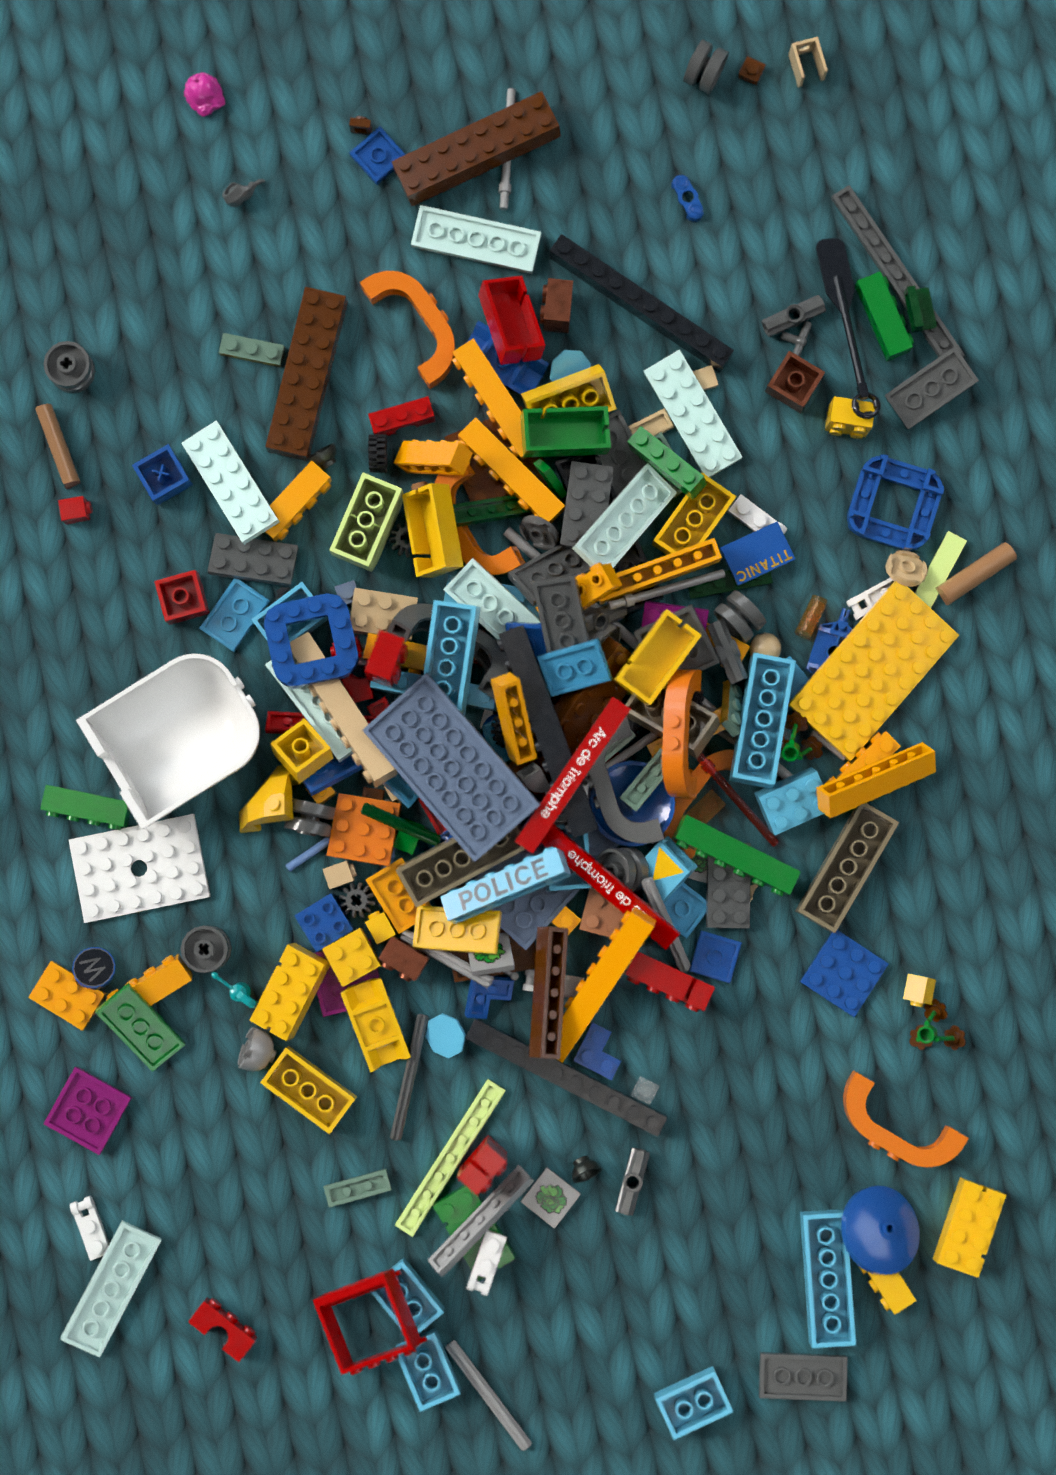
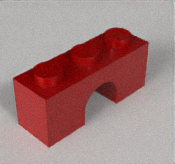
M429 396L368 414L374 435L386 434V436H389L405 426L414 425L419 427L435 422Z
M356 635L354 637L358 655L361 658L363 657V650L359 635ZM333 642V647H330V651L332 656H336L335 646ZM351 673L349 677L342 679L343 685L354 703L374 698V691L370 688L371 681L367 679V676L357 677Z
M207 1297L188 1323L204 1335L214 1326L223 1327L228 1333V1341L222 1350L240 1362L258 1338L255 1335L256 1332L250 1326H243L239 1323V1318L229 1311L227 1313L221 1308L222 1305L216 1299L211 1298L210 1300Z

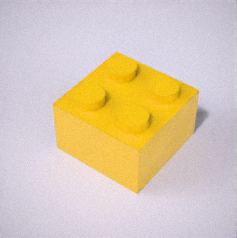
M834 396L828 406L825 431H830L831 435L840 436L843 433L849 434L851 438L862 439L872 429L874 418L863 419L858 417L852 410L853 399ZM857 400L861 412L875 411L872 402Z
M305 718L270 743L275 757L299 784L333 759L330 746Z
M362 928L353 931L322 949L342 987L382 966Z

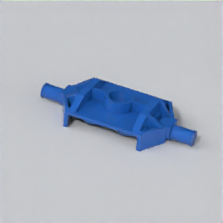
M842 608L837 622L819 625L810 658L805 668L811 676L829 657V648H837L852 631L847 622L850 610L846 611L845 608Z

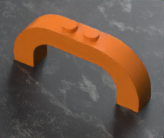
M382 271L360 282L361 289L372 305L390 295H399L411 302L437 341L434 355L417 367L418 373L429 389L439 384L448 375L453 366L452 359H454L452 352L455 350L452 330L447 323L449 318L443 310L439 311L436 307L437 301L433 294H428L423 286L413 277L398 271Z
M469 463L464 475L438 474L435 483L449 484L452 503L456 504V493L459 486L474 476L475 472ZM468 525L457 527L462 560L466 564L474 558L491 575H504L526 563L518 548L513 546L497 555L492 556L485 553L479 547Z
M677 669L669 679L666 689L663 720L662 772L666 791L673 798L696 799L697 777L691 776L688 766L689 722L692 696L695 691L701 692L702 670Z
M723 750L713 753L701 761L694 771L691 768L689 769L691 776L697 777L696 796L714 773L722 770H731L734 750ZM675 798L674 815L670 825L663 833L664 838L669 836L672 839L683 813L694 799ZM689 847L687 850L681 848L690 859L694 857L695 850Z
M852 1071L844 1088V1110L855 1130L870 1140L868 1143L870 1146L877 1150H880L881 1147L888 1151L887 1155L896 1161H899L901 1158L910 1164L920 1167H935L945 1164L956 1157L963 1149L968 1137L945 1125L934 1143L918 1147L874 1123L867 1114L866 1099L875 1083Z

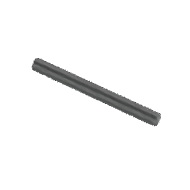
M418 1014L409 1049L411 1058L407 1059L390 1138L396 1141L402 1139L427 1027L428 1016L424 1014Z

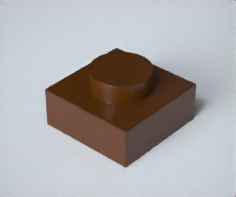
M747 56L738 74V78L757 85L766 64Z
M364 116L350 117L349 127L351 133L372 134L371 120Z

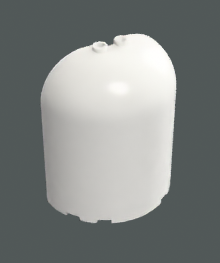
M187 654L177 657L76 720L95 753L104 760L121 788L120 794L141 829H145L241 769L250 761L258 747L260 726L253 709L256 706L254 700L250 695L246 696L242 689L245 686L240 678H234L222 663L210 656Z

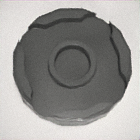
M535 515L524 517L519 526L523 538L526 541L530 539L534 542L533 545L539 549L550 550L557 545L560 539L558 531L550 522Z

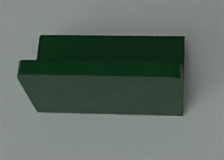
M915 285L907 287L903 294L912 333L935 329L937 323L929 288L916 289Z

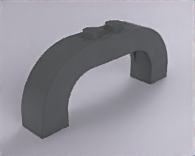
M421 603L403 608L393 618L387 632L405 638V643L416 632H429L433 605ZM478 629L474 658L482 664L485 670V676L478 689L495 699L490 679L510 673L504 662L508 658L505 651L501 653L498 643L494 638Z
M626 716L590 769V776H587L590 789L594 788L597 795L593 797L596 809L601 808L606 823L618 836L635 843H652L664 839L658 818L645 822H633L623 816L619 810L605 764V756L609 747L620 739L633 736Z

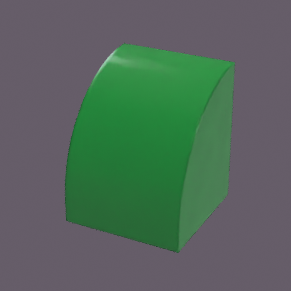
M405 818V820L425 828L424 825ZM399 831L394 848L413 855L419 839Z

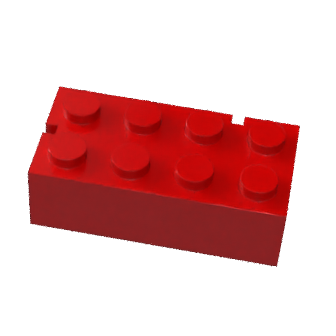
M523 276L483 280L478 294L501 365L519 363L520 359L523 362L541 360L546 346L529 294L526 295L527 288Z
M379 630L365 668L368 680L390 688L393 687V684H398L401 677L400 665H405L409 654L405 638Z
M638 951L624 971L628 981L637 985L643 982L647 984L646 989L658 995L662 991L666 993L665 998L673 1002L679 1003L680 1000L686 1002L685 1007L697 1013L699 1009L705 1011L715 987Z
M488 1134L460 1166L457 1178L476 1195L480 1191L484 1194L492 1185L493 1177L495 1175L499 1177L507 1168L508 1152Z

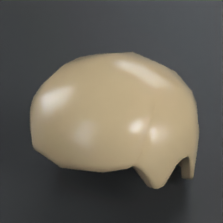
M764 632L758 634L750 643V655L759 653L779 657L781 654V643L771 633Z

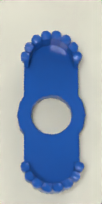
M676 176L671 185L678 195V202L687 213L686 218L689 221L692 220V222L700 221L704 212L698 199L697 191L692 187L686 176ZM691 192L694 195L693 201L685 202L682 199L683 193Z

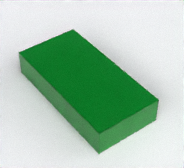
M539 458L533 463L550 490L559 498H564L567 495L566 490L551 467Z

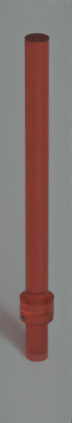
M701 752L696 759L701 764V769L706 774L709 773L770 845L775 847L779 843L776 837L716 770V765L711 759H707Z

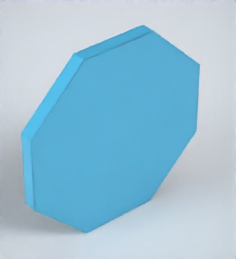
M563 350L552 360L550 380L553 382L587 369L591 366V363L582 351Z
M442 1013L428 1021L425 1037L433 1052L446 1058H451L463 1051L466 1034L458 1019Z

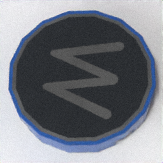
M91 947L84 949L76 956L73 961L72 971L75 980L80 986L90 990L104 988L112 981L116 965L113 956L107 950Z

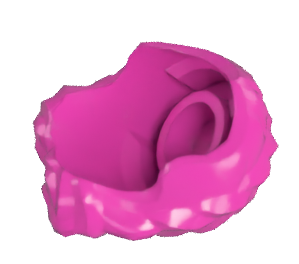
M201 72L193 75L186 82L184 90L186 101L202 117L210 115L214 110H218L225 105L221 85L211 75Z

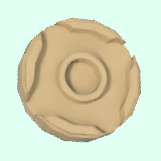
M899 550L891 554L885 565L886 572L891 579L901 585L910 587L920 585L925 580L928 568L927 564L924 561L922 562L917 554L905 550Z

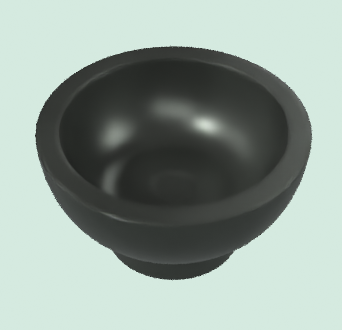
M331 443L309 456L308 460H312L317 466L320 465L322 470L333 465L336 462L334 457L336 455L335 444Z
M588 1156L576 1159L573 1162V1182L581 1183L595 1177L601 1172V1166L596 1161L590 1160Z

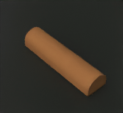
M52 404L37 406L35 409L63 485L66 489L74 487L80 483V479Z
M1004 542L937 586L936 590L946 606L950 605L1017 560V555L1014 549Z

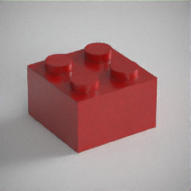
M196 570L154 581L164 620L169 625L210 613L200 575Z

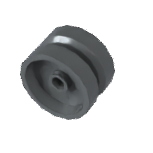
M702 39L688 63L683 82L694 86L701 78L699 90L710 94L724 69L729 52L719 47L711 56L713 44Z
M70 341L59 342L52 346L45 355V373L54 385L63 392H82L93 382L96 372L95 364L90 355L79 344Z
M734 590L726 598L728 605L721 603L713 613L718 620L724 619L730 634L746 644L753 637L752 629L759 631L767 621L759 609L747 597Z
M292 799L293 812L300 814V817L293 816V820L285 821L284 828L296 830L297 833L315 837L319 835L330 838L332 827L329 824L320 822V818L326 820L334 819L336 808Z
M632 847L609 848L603 850L596 858L602 866L634 893L639 892L643 888L641 882L644 878H648L649 868L646 858L638 849Z
M209 925L195 927L182 940V959L189 968L196 972L207 973L219 970L226 965L231 957L232 946L230 938L225 931L218 927ZM205 945H209V953L204 951Z

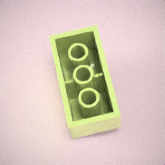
M362 473L329 551L332 556L372 572L379 561L403 502L402 494H404L402 488Z

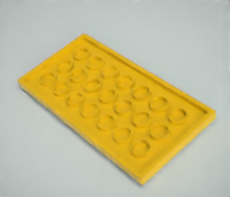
M894 581L792 698L788 706L795 712L801 713L802 717H806L807 723L848 761H852L855 754L877 732L958 638L959 634L908 586Z

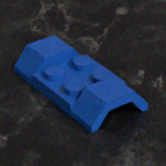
M478 320L468 341L474 338L504 386L519 395L537 388L545 375L549 363L543 359L523 362L520 359L519 363L501 365L489 327Z

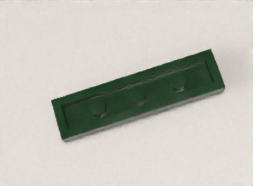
M515 495L453 504L457 527L531 515L532 512L529 509L525 511L518 504L519 499Z
M730 570L724 571V578L689 587L688 592L690 600L733 592L734 590L738 591L772 584L773 580L770 571L737 586Z

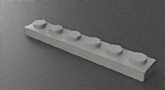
M520 1165L512 1171L428 1259L439 1275L443 1277L534 1182Z

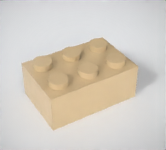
M355 588L350 612L353 632L361 635H368V633L378 635L379 630L387 632L396 614L407 606L417 604L418 598Z

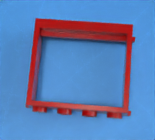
M394 1268L322 1294L313 1300L341 1375L348 1372L351 1375L357 1374L365 1366H368V1369L380 1365L382 1360L391 1362L397 1359L401 1353L404 1356L410 1355L417 1351V1346L428 1341L426 1336L420 1337L397 1278L401 1274L400 1270L394 1271ZM385 1287L407 1344L353 1362L332 1306Z

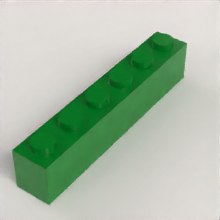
M689 815L682 816L672 837L673 840L677 841V846L686 850L689 847L696 851L695 855L703 859L709 857L715 860V865L724 869L727 866L734 870L733 873L742 878L747 876L753 879V884L762 888L765 885L771 888L770 892L780 897L791 894L801 871Z

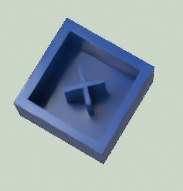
M169 444L132 465L152 501L157 506L193 485Z
M333 893L294 915L316 952H320L326 946L355 930Z

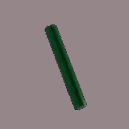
M364 803L362 806L361 814L428 844L437 846L441 840L440 835L371 804Z

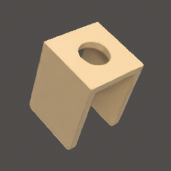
M818 37L791 44L788 55L798 87H802L805 78L799 55L812 51L820 80H825L828 70Z

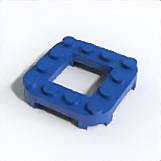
M889 455L875 456L869 459L860 471L847 513L848 528L854 534L864 539L900 550H917L931 535L930 532L944 492L941 479L933 469L928 468L927 470L888 458ZM880 479L920 491L909 528L870 517Z
M321 594L280 603L267 611L264 628L272 666L277 679L283 685L292 689H300L301 686L338 678L345 679L356 669L359 655L350 613L346 603L340 596ZM328 616L336 656L295 664L287 625Z

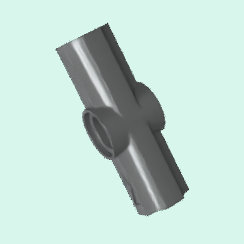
M819 295L799 304H792L787 309L763 319L761 323L764 332L768 337H771L789 328H796L800 323L825 313V304ZM789 313H796L799 318L793 320L789 317Z
M607 604L598 608H587L584 611L588 633L594 630L604 631L610 623L624 618L627 615V609L623 606L609 610Z
M724 619L707 625L706 627L715 646L714 649L720 659L719 663L723 665L730 684H736L747 679V673L740 659L739 648L736 641L732 640Z
M632 1147L615 1211L633 1216L650 1152ZM635 1176L638 1178V1183L633 1187L628 1186L626 1183L627 1179Z

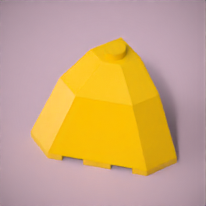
M283 765L275 768L239 811L240 833L261 831V824L293 820L292 786L300 784Z

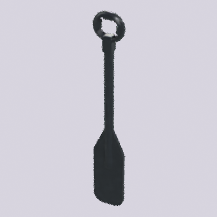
M838 238L822 239L816 245V253L826 295L841 313L857 382L858 394L852 400V410L860 418L871 419L879 414L881 403L877 396L868 392L867 383L863 375L849 313L854 294V284L845 245ZM872 399L875 411L861 412L857 400Z

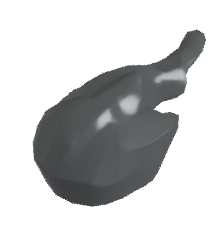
M258 179L255 182L251 181L246 186L231 182L223 192L222 197L229 206L238 207L251 198L257 185L264 183L266 180Z

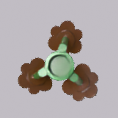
M799 712L787 715L785 728L792 729L790 741L785 740L783 736L779 759L784 758L786 761L792 762L796 759L802 760L803 756H807L809 760L814 759V757L820 758L823 754L821 750L823 744L818 742L815 736L802 740L801 748L795 742L796 733L807 730V718L802 717Z
M935 998L932 999L931 1005H924V1015L927 1020L924 1022V1025H918L916 1030L910 1031V1045L913 1047L918 1046V1049L923 1050L925 1046L930 1047L933 1041H944L945 1046L951 1047L952 1050L964 1047L966 1045L965 1032L960 1030L957 1025H953L950 1027V1030H946L945 1036H938L937 1029L931 1025L932 1020L939 1022L940 1019L947 1018L946 1005L940 1003Z

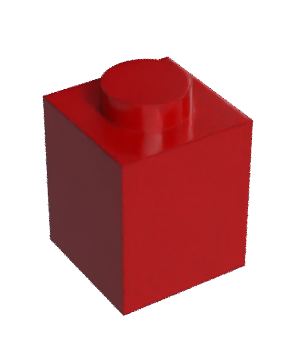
M84 496L58 500L61 521L65 524L91 520L90 514L93 513L92 505Z

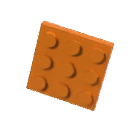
M338 793L327 856L390 867L397 829L361 814V809L364 803H368L400 817L402 804Z

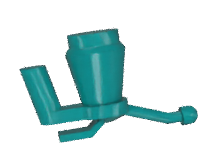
M213 972L211 974L212 978L217 979L230 989L229 994L232 1000L243 1002L250 1008H256L259 1001L250 997L251 989L248 984L238 982L232 986L219 977L218 973Z

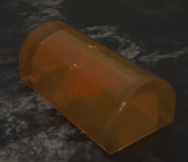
M812 595L794 632L797 636L807 641L811 639L827 606V599Z

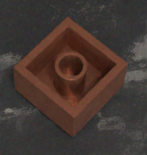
M548 278V284L543 285L542 303L545 305H541L540 324H544V331L569 332L573 280Z
M789 351L767 385L765 392L801 413L825 372Z
M392 936L378 959L382 961L380 965L390 971L396 969L401 972L399 974L401 978L410 982L418 980L430 957L412 948V946L401 941L399 938Z

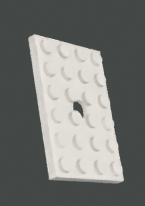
M195 814L156 821L145 829H141L137 825L122 828L121 830L69 839L84 923L211 897ZM137 860H142L147 865V872L141 877L135 876L131 871L132 864Z

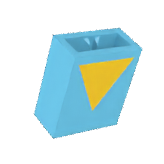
M669 836L660 840L645 857L649 868L648 877L653 878L663 902L667 901L698 867Z

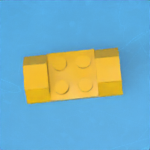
M381 978L363 981L341 992L370 1072L395 1060L411 1058Z

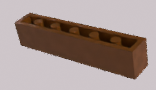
M537 927L529 1057L560 1059L568 928Z

